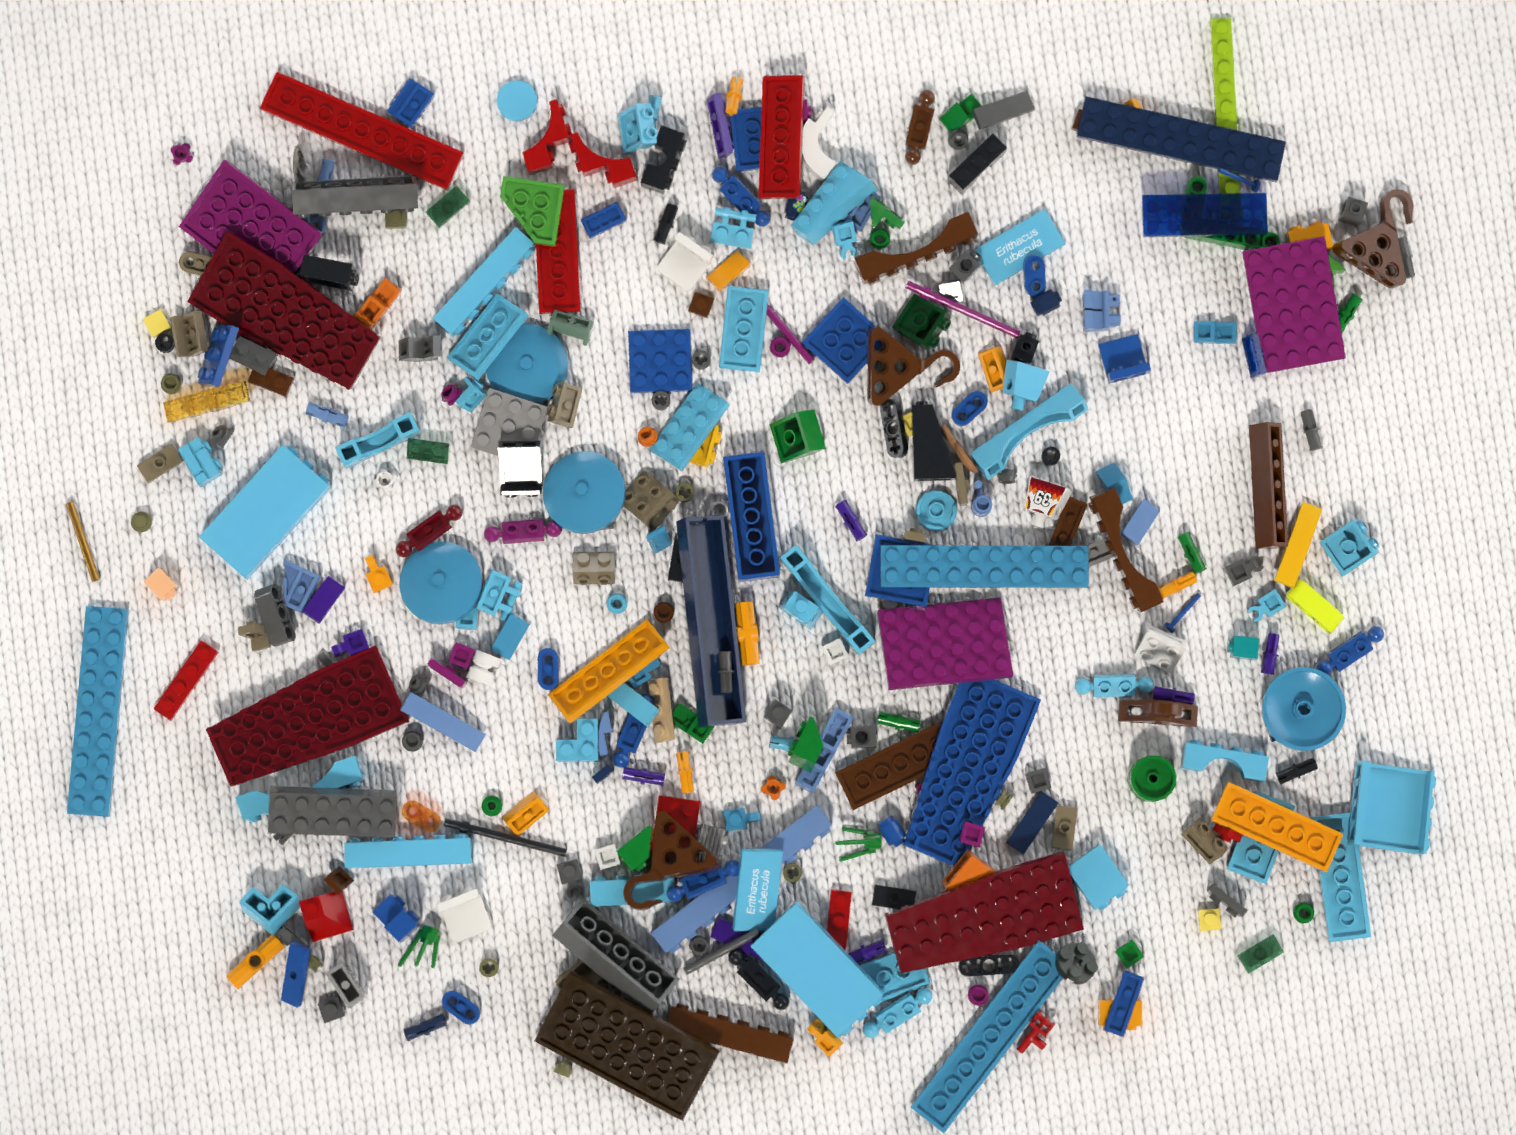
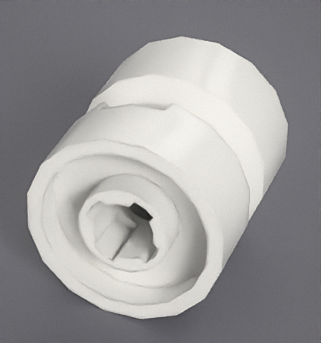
M476 650L472 660L474 666L469 668L466 678L491 687L495 678L493 672L498 671L502 660Z

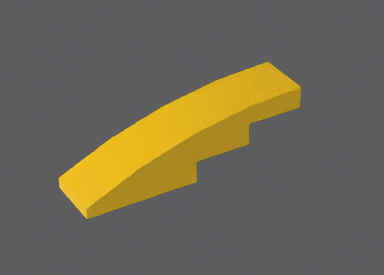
M1302 502L1288 539V547L1284 548L1274 581L1294 588L1322 512L1321 508Z

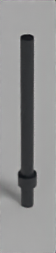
M445 818L444 821L445 827L457 829L460 833L468 834L469 832L562 857L566 856L567 849L471 825V822L464 820L460 822Z

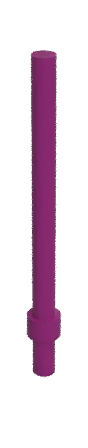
M908 280L905 286L906 289L919 294V297L923 299L933 300L1018 339L1021 331L937 294L925 285L922 287Z

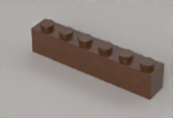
M1264 422L1249 425L1256 549L1288 547L1282 423Z
M679 1003L676 1004V1007L671 1006L667 1022L704 1042L788 1063L794 1038H790L791 1033L778 1030V1034L769 1032V1027L758 1025L757 1028L749 1027L750 1022L739 1019L737 1023L729 1021L730 1017L720 1014H717V1017L708 1016L709 1011L698 1008L696 1012L689 1011V1006Z

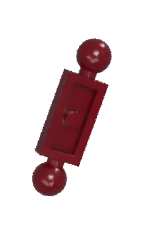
M456 504L450 505L445 515L439 510L409 531L406 535L410 540L400 541L396 545L397 555L400 557L409 556L414 546L419 552L452 528L449 521H457L462 517V508Z

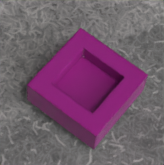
M804 99L803 124L806 123L808 118H812L811 106H807V99Z
M455 643L448 662L469 669L476 650Z
M963 822L959 842L980 847L985 827Z

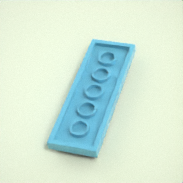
M1351 812L1311 817L1312 820L1344 834L1328 871L1325 873L1318 869L1328 942L1371 937L1359 846L1347 845Z

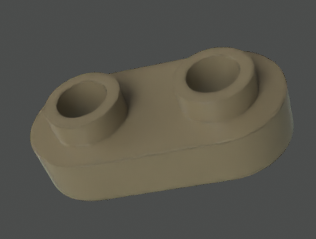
M189 251L180 256L179 266L184 272L202 276L213 256ZM189 258L194 260L193 265L188 264Z

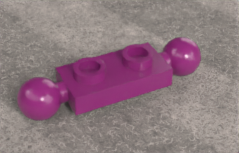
M543 519L501 522L502 529L488 526L484 530V538L488 542H495L502 537L503 544L544 541V534H548L550 537H558L562 532V527L555 521H551L544 526Z

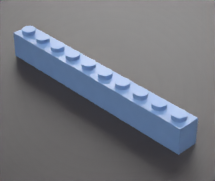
M816 805L760 849H781L783 851L782 864L785 861L789 864L798 857L796 853L803 848L806 851L815 844L813 840L816 837L820 836L823 838L830 833L831 829L829 827L832 826V823L819 806ZM726 875L728 883L699 895L651 932L665 953L670 951L673 954L682 947L681 941L685 938L690 941L699 934L696 931L702 925L705 928L715 921L713 917L720 912L723 915L732 908L730 904L735 901L738 875L734 877Z

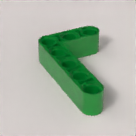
M1194 177L1190 180L1186 188L1179 223V233L1182 237L1242 250L1267 247L1265 244L1266 239L1272 240L1275 245L1280 244L1279 236L1273 232L1202 219L1207 183L1202 177ZM1192 184H1199L1202 191L1195 192L1192 189ZM1188 204H1195L1198 207V211H1190ZM1184 224H1192L1194 231H1186ZM1204 228H1212L1214 230V235H1206L1204 232ZM1224 232H1232L1234 234V239H1227L1224 235ZM1246 235H1250L1254 238L1253 244H1249L1245 241Z

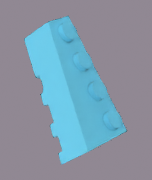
M840 161L791 224V227L799 237L814 245L832 230L831 225H835L840 220L843 221L856 206L859 207L864 203L866 197L870 194L873 195L878 190L869 178Z

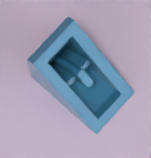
M1115 463L1096 471L1104 490L1110 487L1116 488L1122 504L1133 500L1127 480Z

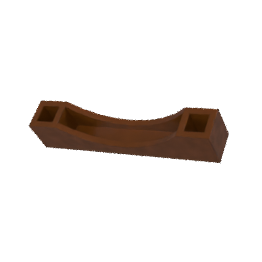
M968 211L949 219L940 235L930 244L919 250L896 255L872 251L855 258L854 264L863 285L867 283L873 285L881 281V277L887 275L889 278L899 274V270L905 267L907 270L918 266V262L922 260L928 262L937 258L939 253L944 252L948 254L955 251L956 246L961 244L967 246L974 243L978 232Z
M1110 487L1090 496L1089 508L1092 514H1096L1099 521L1096 522L1098 529L1107 538L1105 545L1108 551L1114 554L1113 564L1116 570L1122 573L1123 578L1121 582L1124 589L1129 590L1131 594L1129 601L1133 609L1137 608V611L1143 612L1163 603L1164 601L1157 584L1139 573L1130 563L1124 552L1120 536V520L1123 505L1116 488Z

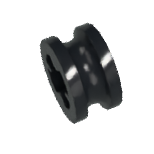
M162 333L156 337L155 345L160 352L169 353L174 349V339L169 334ZM168 338L169 347L164 346V348H161L162 344L160 341Z
M1051 446L1044 449L1041 454L1042 462L1047 466L1056 465L1060 460L1059 450ZM1048 451L1056 454L1054 457L1055 461L1050 462L1051 459L1048 461L1045 458L1048 455Z

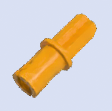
M736 77L731 78L730 88L726 94L727 104L725 112L730 116L737 114L739 101L742 100L741 90L744 80L738 77L737 84L735 82Z
M1190 572L1177 579L1172 578V581L1158 587L1164 599L1176 592L1181 593L1182 589L1195 584L1197 578L1193 572Z
M689 751L676 753L679 769L677 774L680 775L682 793L694 792L693 769L690 766Z

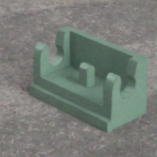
M554 310L550 318L547 334L551 335L555 331L583 340V345L587 346V343L590 341L594 321Z

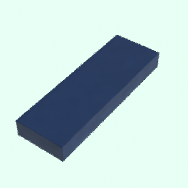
M1041 791L1006 843L1024 855L1058 805V802Z

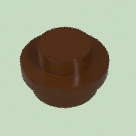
M660 602L655 606L653 614L657 621L666 623L673 618L674 609L671 604Z

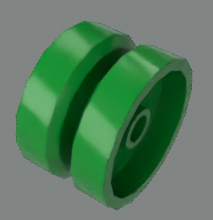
M1150 755L1139 759L1132 765L1128 773V785L1136 798L1144 802H1156L1165 799L1173 792L1176 786L1177 775L1174 767L1168 760L1161 756ZM1150 775H1155L1154 783L1150 782Z

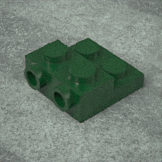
M914 293L892 328L894 331L909 338L916 345L929 351L931 347L935 348L938 345L941 332L948 330L950 327L951 316L944 309Z

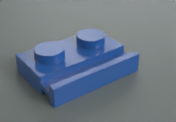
M409 78L387 112L413 129L435 97V94Z

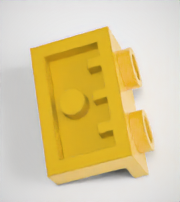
M715 425L689 463L709 468L710 463L714 464L717 452L713 450L715 443L719 444L722 432H719V426Z

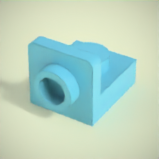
M466 376L464 381L469 387L455 402L459 407L472 413L487 394L482 389L484 385L475 378L472 380Z

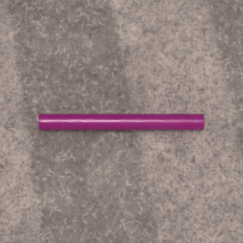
M767 303L766 315L805 361L811 364L815 358Z

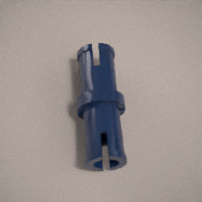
M441 1013L428 1020L422 1019L420 1023L404 1028L403 1031L409 1042L422 1035L428 1036L431 1034L430 1032L439 1028L446 1027L447 1021L444 1014Z

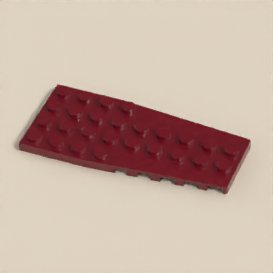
M231 231L226 232L187 301L220 323L239 328L238 334L261 346L268 347L273 352L291 359L296 364L307 367L310 371L328 378L333 383L336 382L346 387L347 390L352 389L381 339V336L281 262Z
M375 645L299 679L286 688L284 687L267 698L265 697L257 703L240 710V712L221 720V722L206 728V732L230 787L352 747L409 722L406 713L400 710L402 703Z
M1064 851L998 870L978 878V881L973 883L961 884L959 888L948 892L946 890L940 892V895L936 897L924 898L915 905L903 906L901 910L894 913H885L901 973L1023 948L1036 944L1038 941L1044 942L1084 930Z

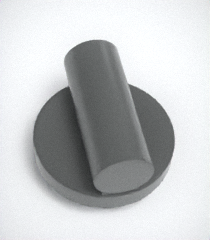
M220 425L213 430L212 441L219 447L224 448L234 431L225 425Z
M422 674L415 675L409 682L410 692L422 697L431 679Z

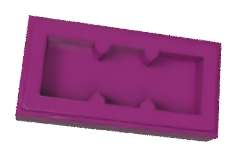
M432 658L428 662V666L461 689L466 686L467 682L455 674L457 670L447 663L445 666H442Z

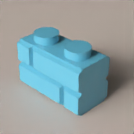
M198 437L178 449L200 487L222 476L220 469L223 467L217 457L212 458L210 454L212 448L207 440L202 441Z

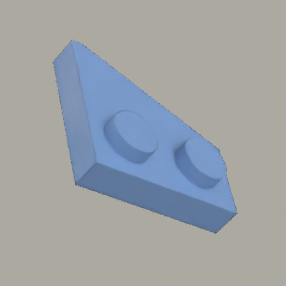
M285 559L283 562V566H285L283 597L287 607L303 614L302 612L309 603L321 576Z

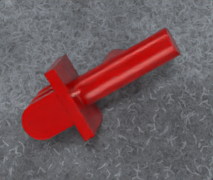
M1040 1010L1029 1022V1025L1033 1027L1032 1030L1016 1048L1022 1054L1031 1043L1043 1050L1047 1043L1040 1039L1038 1034L1041 1033L1046 1037L1056 1024L1054 1021L1050 1022L1048 1016L1044 1017Z

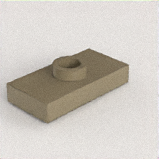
M171 443L138 464L137 467L149 484L184 461Z
M958 462L953 466L956 474L955 483L958 504L965 506L968 504L966 490L970 489L968 477H964L963 463Z
M1056 806L1051 847L1067 850L1073 849L1078 808Z

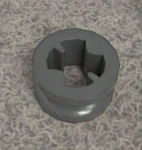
M704 350L696 351L692 356L693 366L699 370L706 369L710 365L709 354ZM700 355H704V359L707 358V362H703L702 365H698V361H695Z
M664 391L655 392L652 396L653 407L659 411L667 409L670 405L669 395ZM656 397H666L667 400H664L666 404L663 406L661 404L657 405L655 403L657 401Z

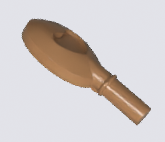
M946 424L941 426L942 434L963 465L969 471L977 473L979 471L957 438L954 437Z

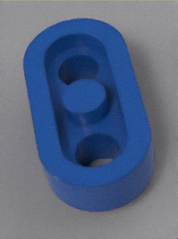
M1036 255L1028 256L1023 262L1024 290L1030 296L1036 297L1044 293L1046 289L1045 263L1041 257ZM1034 262H1037L1038 267L1037 269L1033 270L1032 264ZM1034 283L1039 284V288L1037 290L1033 289Z
M975 391L968 395L952 412L951 417L954 424L963 427L974 420L988 404L986 395L980 391ZM978 399L980 400L981 404L979 406H975L973 404V400ZM964 413L966 418L960 420L958 414Z
M545 648L538 654V683L545 690H552L559 683V657L556 651L551 648ZM547 655L552 656L550 663H546L544 660ZM547 676L552 677V682L550 684L545 683V678Z
M449 991L444 994L442 998L443 1007L460 1021L470 1025L479 1020L480 1009L461 993ZM451 997L457 999L455 1005L450 1004L449 1000ZM467 1010L474 1012L472 1018L466 1016Z

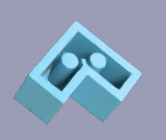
M577 719V740H556V761L599 762V720Z
M284 884L269 899L252 887L239 901L242 911L272 936L300 908L299 897Z

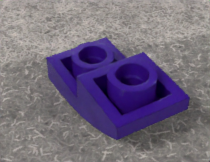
M328 576L302 613L320 624L343 593L345 587Z

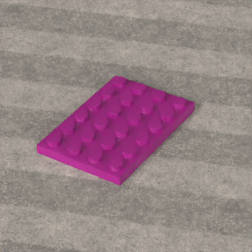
M223 160L179 225L182 230L213 253L217 250L226 232L231 231L281 262L296 274L301 268L303 256L310 255L324 234L304 218L293 215L291 208L227 160Z
M1325 236L1242 251L1263 373L1346 359Z
M1001 597L927 605V607L911 606L877 610L888 690L1013 677Z

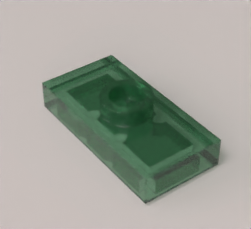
M456 185L425 213L438 228H441L468 205L470 200Z
M408 438L407 459L448 464L450 444Z
M1274 934L1238 954L1237 957L1247 974L1281 955L1284 951Z

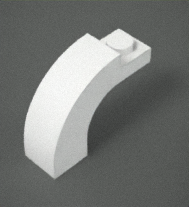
M829 107L824 111H819L814 119L816 123L808 118L803 127V162L809 172L822 183H824L836 167V162L827 157L821 151L818 144L821 132L834 116V111Z

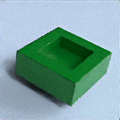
M1132 939L1115 950V953L1126 969L1144 957Z

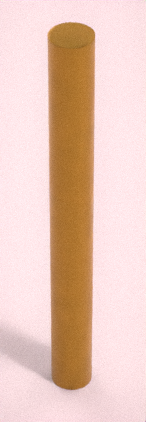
M74 502L66 503L92 582L98 581L100 578Z

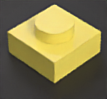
M1219 908L1197 910L1199 931L1221 929Z

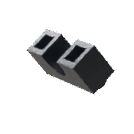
M661 125L657 135V144L654 146L655 149L664 152L667 158L659 166L647 163L640 182L641 187L663 195L666 189L670 190L673 178H670L673 170L677 171L680 159H677L679 152H684L687 140H684V133Z
M992 134L948 176L947 181L962 195L989 166L992 167L1006 153L1007 147Z

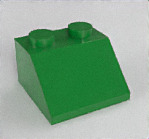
M814 409L799 411L769 424L781 463L803 458L826 449Z
M650 825L616 851L632 872L635 870L640 872L649 865L647 861L650 859L653 829Z

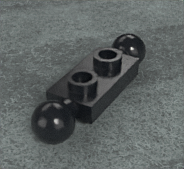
M734 949L729 952V962L732 965H739L741 967L737 973L766 1002L772 998L773 1005L778 1010H784L789 1006L788 996L777 992L781 986L752 957L746 961L744 953L740 949Z

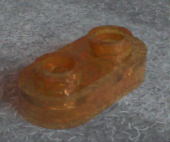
M408 801L403 805L402 815L407 821L427 832H435L440 828L441 817L438 813L417 801ZM412 807H415L417 810L415 815H410L409 813ZM429 818L435 820L434 825H428L427 821Z

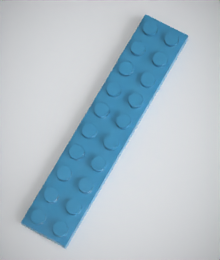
M881 545L880 588H1089L1088 546Z
M86 606L67 814L110 817L128 609Z
M1038 941L1033 946L1016 971L1010 976L910 1108L942 1133L946 1132L1063 979L1055 966V959L1057 958L1055 952L1041 941Z

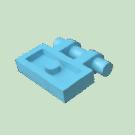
M716 207L715 216H721L722 222L713 221L710 242L751 249L754 228L746 227L747 221H756V214H751L746 210H742V212L730 210L729 207H724V209ZM729 218L741 220L740 225L729 224Z
M490 570L475 608L492 616H495L499 609L502 611L499 619L506 622L509 615L514 611L513 605L516 598L520 597V589L523 583L515 580L513 587L508 586L511 580L510 577L495 570ZM506 592L509 594V596L504 605L501 603V601Z

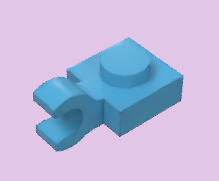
M656 658L628 679L634 689L652 678L649 672L660 667V661Z
M745 808L724 811L727 832L748 829L747 822L761 821L760 812L745 814Z

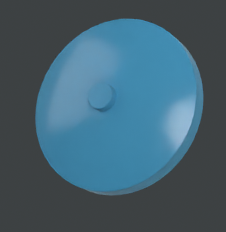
M522 324L486 370L490 385L495 390L535 403L544 404L554 397L552 396L554 385L558 381H566L568 375V357L561 341L553 333L548 335L546 328L532 324Z
M582 451L563 457L550 469L543 486V501L550 517L563 529L578 534L594 533L609 526L620 514L626 498L625 482L617 466L607 457L595 452Z
M434 542L419 552L416 550L407 559L400 574V593L407 608L417 618L431 624H450L464 618L474 609L483 589V576L476 559L465 548L450 542Z
M1299 667L1278 675L1267 687L1262 700V718L1270 735L1281 745L1297 751L1315 750L1330 743L1342 729L1346 717V702L1339 685L1329 675L1314 668Z

